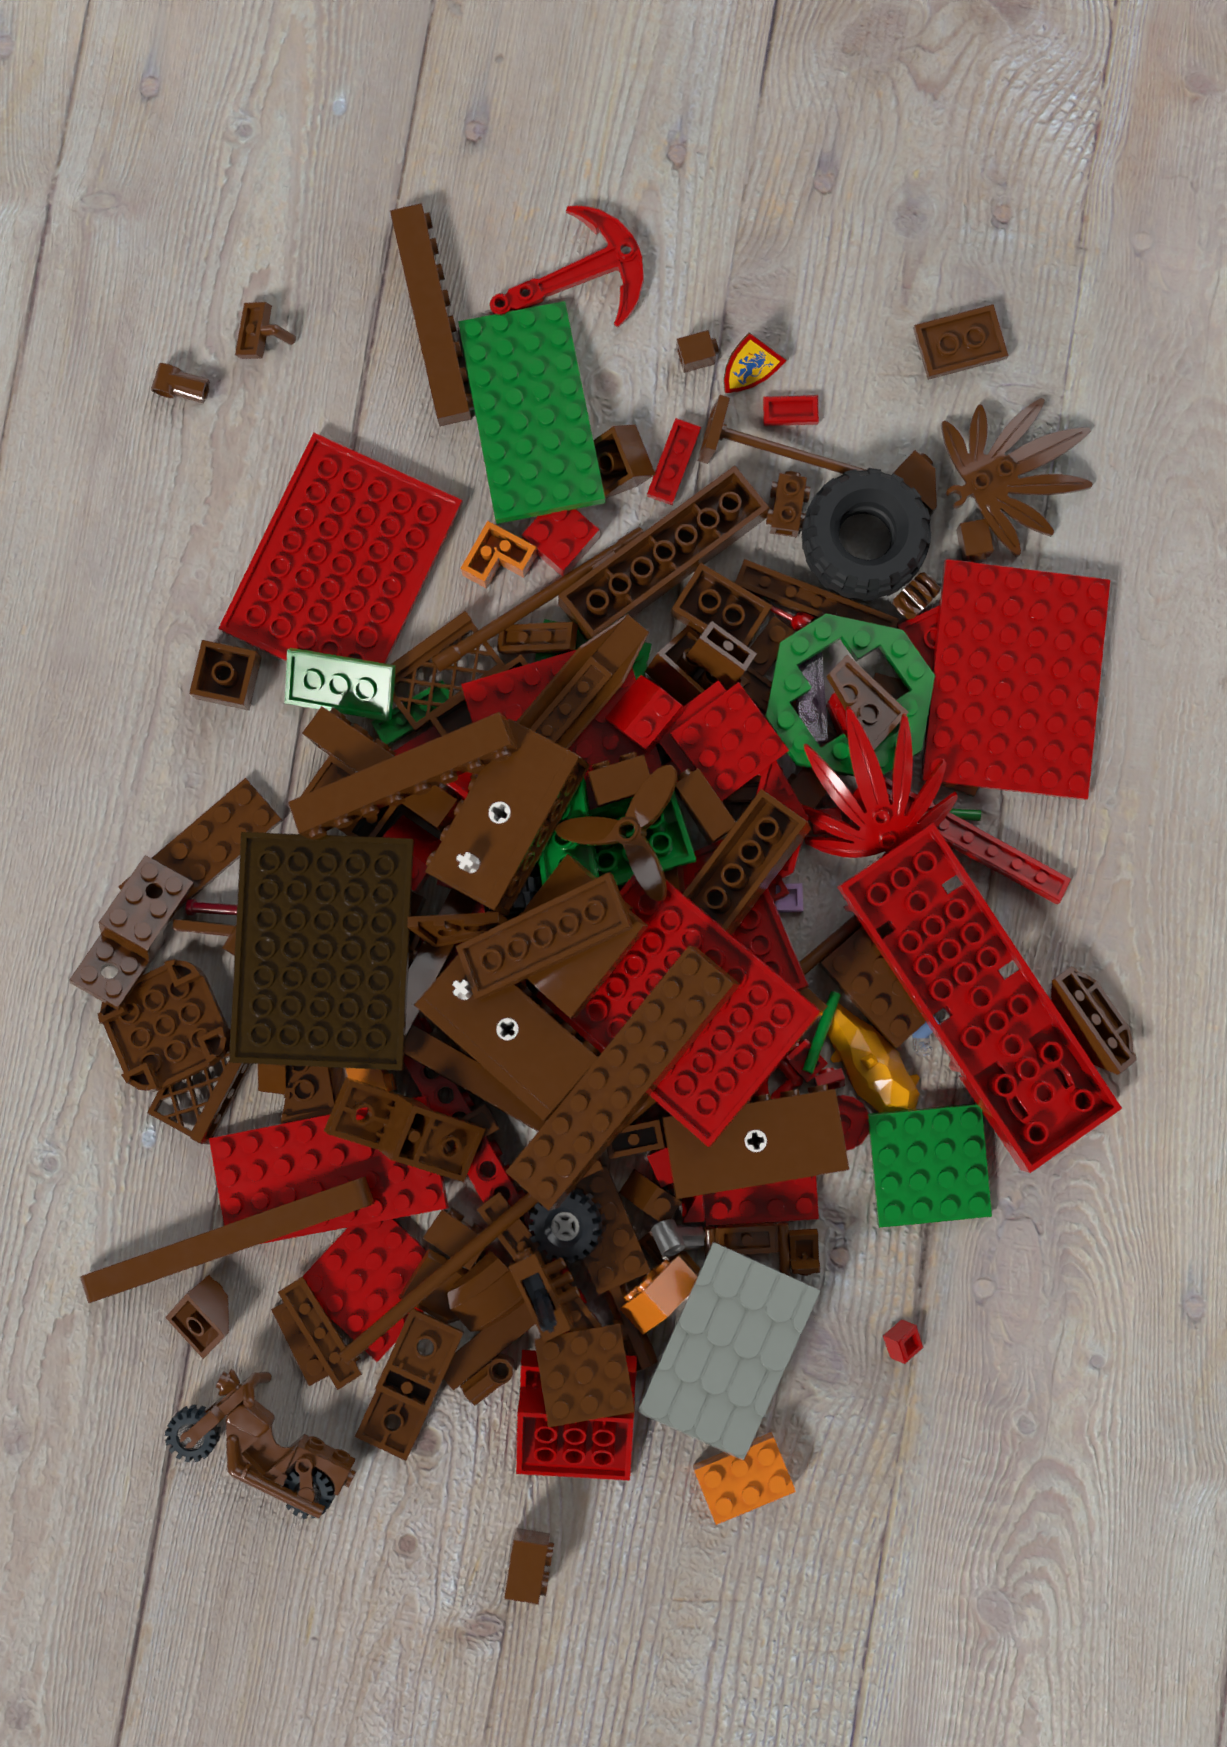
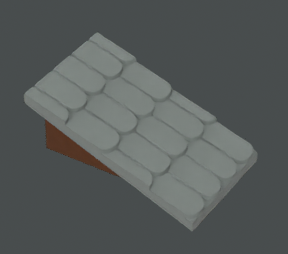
M713 1242L637 1413L744 1460L821 1290Z

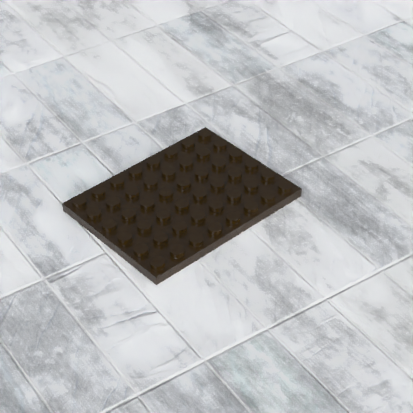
M241 832L229 1063L383 1070L404 1069L410 929L407 928L408 917H411L414 839L325 835L322 838L312 840L300 834Z

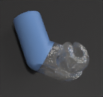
M927 1022L912 1034L913 1050L915 1054L921 1057H928L932 1053L930 1034L933 1031Z

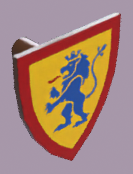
M749 332L733 350L726 364L723 378L725 394L741 392L759 385L778 371L787 360Z

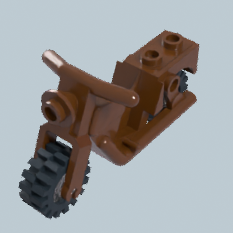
M231 1369L229 1373L223 1371L216 1385V1388L220 1389L218 1395L222 1396L206 1411L205 1406H201L199 1409H197V1405H191L189 1409L185 1406L168 1423V1428L165 1431V1436L168 1437L165 1442L166 1445L171 1444L169 1449L171 1454L176 1451L178 1452L176 1458L179 1460L184 1456L186 1457L185 1462L190 1463L192 1458H194V1462H199L202 1457L203 1459L208 1457L219 1442L221 1426L217 1427V1425L226 1416L227 1471L229 1475L287 1503L285 1507L288 1510L293 1507L295 1510L292 1514L295 1516L299 1512L303 1513V1519H307L308 1515H311V1519H320L321 1515L331 1506L335 1495H339L343 1486L349 1488L356 1474V1471L352 1470L355 1458L342 1449H335L326 1445L317 1437L303 1434L290 1447H282L276 1443L272 1434V1424L275 1416L255 1400V1388L257 1385L271 1381L272 1375L269 1372H254L240 1384L234 1369ZM296 1462L295 1467L290 1473H287L286 1470Z

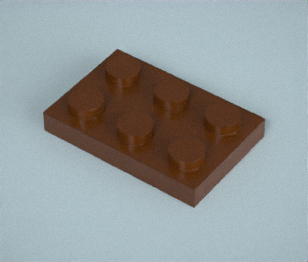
M994 304L916 324L913 327L928 380L1002 361L1009 356Z

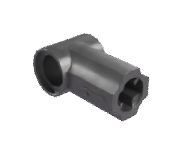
M667 1219L651 1228L653 1237L663 1257H670L681 1251H697L704 1246L705 1231L702 1227H697L695 1224L676 1225L674 1219Z

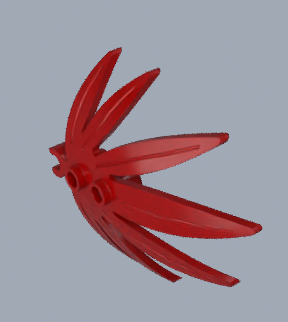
M850 706L846 707L848 745L854 776L866 808L865 811L862 810L854 795L834 770L808 744L803 745L809 762L826 792L837 806L853 822L860 826L855 828L838 818L801 804L812 823L835 836L843 838H804L807 845L824 853L849 858L868 857L882 852L886 854L927 825L934 823L938 827L949 814L958 798L957 793L953 792L925 814L936 797L943 780L946 768V761L943 758L921 788L908 813L904 814L910 794L913 770L912 740L906 713L902 714L896 743L892 778V803H889L884 776L875 751Z

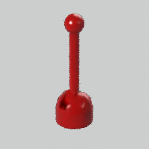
M773 605L771 608L772 612L791 620V626L796 632L812 623L815 618L805 612H800L793 616Z

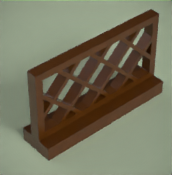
M466 611L390 664L396 665L394 687L399 683L411 684L409 698L397 697L394 693L393 702L415 731H418L431 721L428 716L464 693L461 686H455L457 671L472 673L471 681L476 679V674L481 675L477 679L487 677L505 665L486 641L482 644L486 651H481L480 645L476 650L468 653L475 654L473 669L458 667V662H456L454 666L445 669L453 671L451 685L435 683L437 668L433 663H430L431 658L456 642L462 641V638L471 631L473 633L478 631V628ZM479 655L491 657L497 665L488 671L478 670ZM423 666L434 668L432 681L416 680L417 670ZM413 674L412 679H406ZM415 685L430 687L428 701L413 699ZM434 687L449 689V699L444 703L432 702ZM454 690L459 691L453 696ZM401 702L408 703L407 709ZM412 703L428 705L426 716L418 722L410 715ZM431 706L437 707L431 712Z
M227 1053L221 1060L224 1070L220 1077L212 1079L209 1068L204 1070L205 1082L193 1085L192 1078L189 1077L186 1079L187 1088L175 1091L174 1085L164 1090H160L156 1094L147 1113L188 1135L190 1139L199 1144L209 1145V1138L214 1137L251 1064L229 1063V1061L227 1063L226 1058H229L230 1053ZM208 1085L210 1092L208 1101L198 1104L195 1089ZM190 1092L193 1106L180 1110L177 1095ZM171 1098L175 1112L168 1115L158 1112L157 1110L162 1101ZM195 1111L197 1122L191 1130L184 1126L182 1114ZM176 1117L177 1122L172 1120L171 1118Z

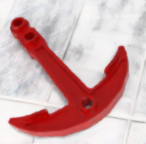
M567 206V214L583 222L596 235L600 232L608 246L540 279L533 278L512 287L506 294L499 293L494 295L490 300L491 311L493 315H503L510 311L529 308L543 302L546 297L611 272L619 271L623 285L620 286V302L614 326L619 328L636 308L644 283L643 259L639 245L632 233L619 219L597 208ZM624 247L631 248V252L628 254L622 253L621 250ZM525 289L530 291V295L527 297L521 296V292ZM499 300L505 301V305L501 308L496 306V302Z

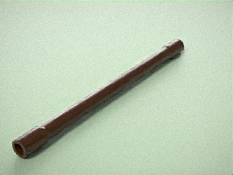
M641 527L635 528L621 537L616 543L456 645H452L432 657L433 664L439 672L447 669L461 660L464 655L557 597L592 571V565L614 551L616 553L644 531Z

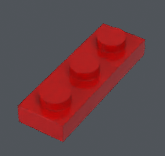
M675 418L657 465L656 475L653 476L648 489L647 497L673 506L699 437L700 426Z

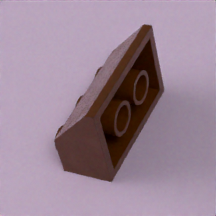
M689 626L685 627L665 645L644 671L683 707L718 681L717 678L686 657L700 637ZM742 675L736 683L739 682L744 688L749 680ZM719 681L726 691L730 689L728 686Z

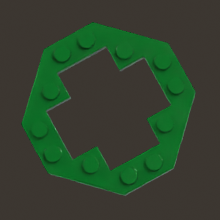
M825 614L780 642L765 718L789 751L787 753L796 766L812 767L803 746L808 744L836 774L854 776L848 738L845 734L840 735L821 748L790 704L812 689L798 666L839 640L842 641L856 662L877 648L883 653L909 691L896 701L909 712L907 717L911 732L913 757L921 752L935 675L903 630ZM898 732L881 742L874 750L883 776L893 770Z

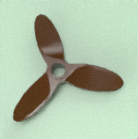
M665 765L654 771L633 797L626 816L620 820L604 817L573 818L563 821L556 827L557 835L567 841L584 845L623 844L632 871L645 893L655 901L663 902L667 895L666 880L659 859L646 839V830L660 817L670 801L677 783L675 767ZM630 826H634L635 832L633 836L626 838V830Z

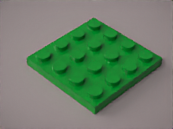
M972 1103L867 1114L879 1228L992 1217L982 1109L978 1104Z

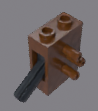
M530 1247L514 1254L515 1256L512 1257L514 1261L509 1265V1269L543 1341L546 1342L571 1330L573 1319L565 1304L579 1298L580 1292L577 1287H573L561 1294L558 1290L574 1281L570 1271L555 1278L552 1277V1274L566 1268L564 1259L560 1257L546 1264L542 1254L537 1249L532 1251Z

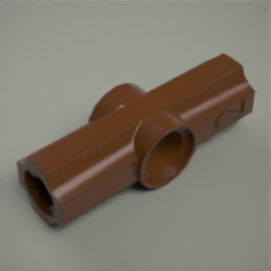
M624 1283L604 1292V1296L613 1314L614 1325L620 1324L623 1343L629 1356H637L636 1371L658 1363V1360L648 1338V1331L642 1335L620 1310L627 1302L624 1296L629 1292L627 1283Z

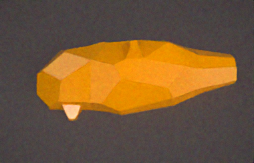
M838 1003L827 1033L835 1049L830 1060L833 1063L842 1062L857 1095L869 1103L878 1113L915 1109L920 1095L916 1088L920 1077L917 1074L909 1075L899 1052L873 1026L859 1019Z

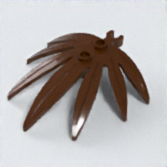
M1043 398L1028 405L1009 422L987 455L984 454V448L987 440L988 424L983 405H977L971 419L969 453L959 431L948 421L941 423L942 436L947 452L955 468L966 483L963 486H951L947 490L946 495L949 496L952 493L959 494L960 500L953 504L954 509L963 506L967 498H974L989 527L1015 557H1019L1021 554L1019 539L1013 525L1003 512L1025 527L1040 534L1051 537L1054 534V530L1038 511L1017 499L1009 497L1008 493L1058 495L1088 490L1093 486L1089 480L1063 474H1042L1018 478V476L1033 471L1060 457L1081 442L1091 432L1090 428H1073L1057 431L1028 442L1010 454L1005 455L1033 424L1045 402Z

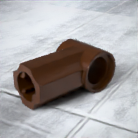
M159 363L151 391L166 398H175L177 396L204 404L209 394L210 381L207 378L182 372L181 369L173 365Z
M499 1354L461 1384L460 1388L469 1402L476 1406L502 1384L507 1383L515 1371L513 1358L507 1354ZM497 1363L506 1364L509 1373L502 1376L498 1375L494 1365Z

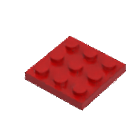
M739 682L669 733L695 769L699 768L721 801L789 751Z

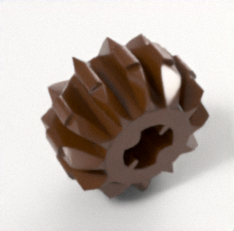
M925 572L919 573L894 598L893 605L907 619L914 618L939 594L940 587L931 576L929 577Z

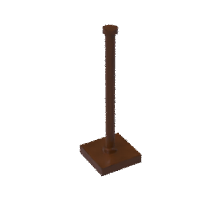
M719 395L711 409L697 460L708 464L717 449L718 441H722L724 438L841 474L857 469V471L868 470L726 428L727 424L723 423L730 397Z

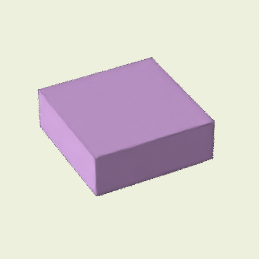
M802 883L785 884L790 894L775 901L778 913L803 912ZM776 885V894H777V893L780 892V887H779V885Z

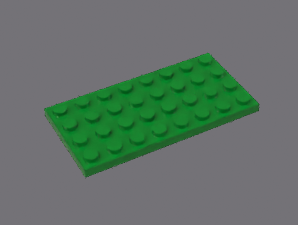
M562 301L510 311L503 315L494 314L458 321L496 524L606 503L566 302Z

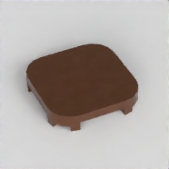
M176 959L165 961V965L144 974L140 978L119 1011L102 1002L100 1013H97L99 1024L104 1025L123 1070L121 1076L127 1084L132 1085L138 1090L150 1092L164 1090L215 1065L224 1058L229 1050V1028L209 981L201 968L187 961Z

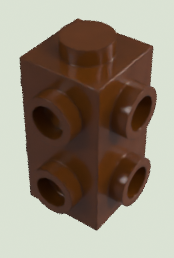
M786 471L785 474L779 473L778 481H772L770 498H775L774 508H769L766 518V524L771 525L770 534L797 538L799 529L802 530L806 513H802L803 503H808L811 487L806 486L807 477H802L798 472Z

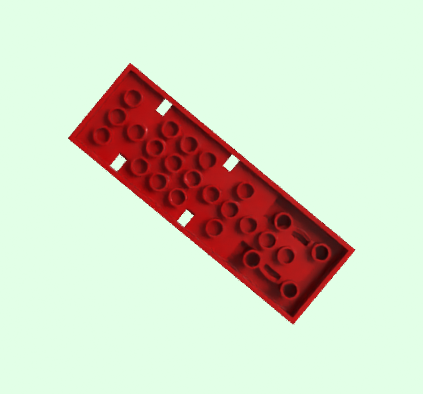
M934 823L927 825L837 886L848 903L843 908L846 912H853L950 1057L949 1068L951 1071L960 1072L959 1078L976 1104L980 1106L982 1113L1021 1171L1033 1172L1123 1109ZM957 875L962 885L947 893L942 884ZM887 922L893 932L881 938L876 929ZM1013 960L1018 970L1004 979L999 969ZM944 1008L949 1017L938 1024L933 1015Z

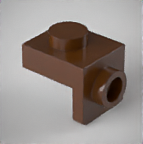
M817 1228L789 1230L792 1274L807 1276L813 1273H820Z

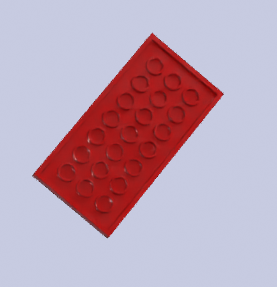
M428 1095L412 1098L430 1108ZM367 1107L360 1108L357 1111V1120H361L367 1115ZM330 1115L209 1138L224 1226L366 1176L375 1204L264 1243L447 1209L449 1205L442 1175L393 1161L377 1149L327 1134L324 1129Z

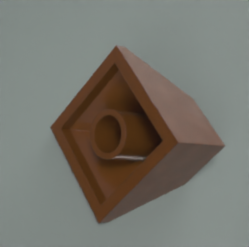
M210 1275L191 1289L165 1317L202 1359L229 1333L228 1295L223 1290L221 1284Z

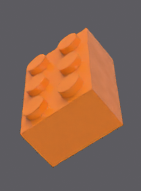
M772 1432L753 1439L744 1460L722 1452L693 1464L695 1475L716 1525L796 1492Z

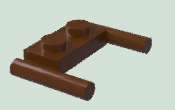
M774 1222L704 1227L706 1234L704 1238L705 1259L713 1242L741 1255L779 1252V1272L791 1277L789 1223L781 1222L774 1224Z

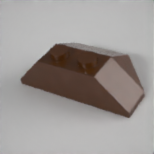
M1070 966L1052 980L1051 1001L1093 1065L1116 1075L1121 1074L1137 1060L1136 1053L1133 1052L1130 1028L1097 980L1077 971L1073 966Z

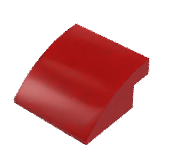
M522 1350L517 1412L516 1474L630 1481L634 1412L548 1427L536 1350ZM626 1356L632 1397L635 1403L637 1356Z

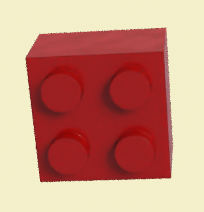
M573 509L538 516L521 536L523 540L536 546L538 556L563 577L574 568L598 541L600 529L579 511Z

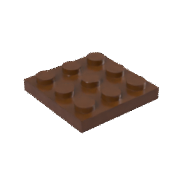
M620 1324L564 1333L546 1342L542 1338L534 1339L548 1427L635 1412Z

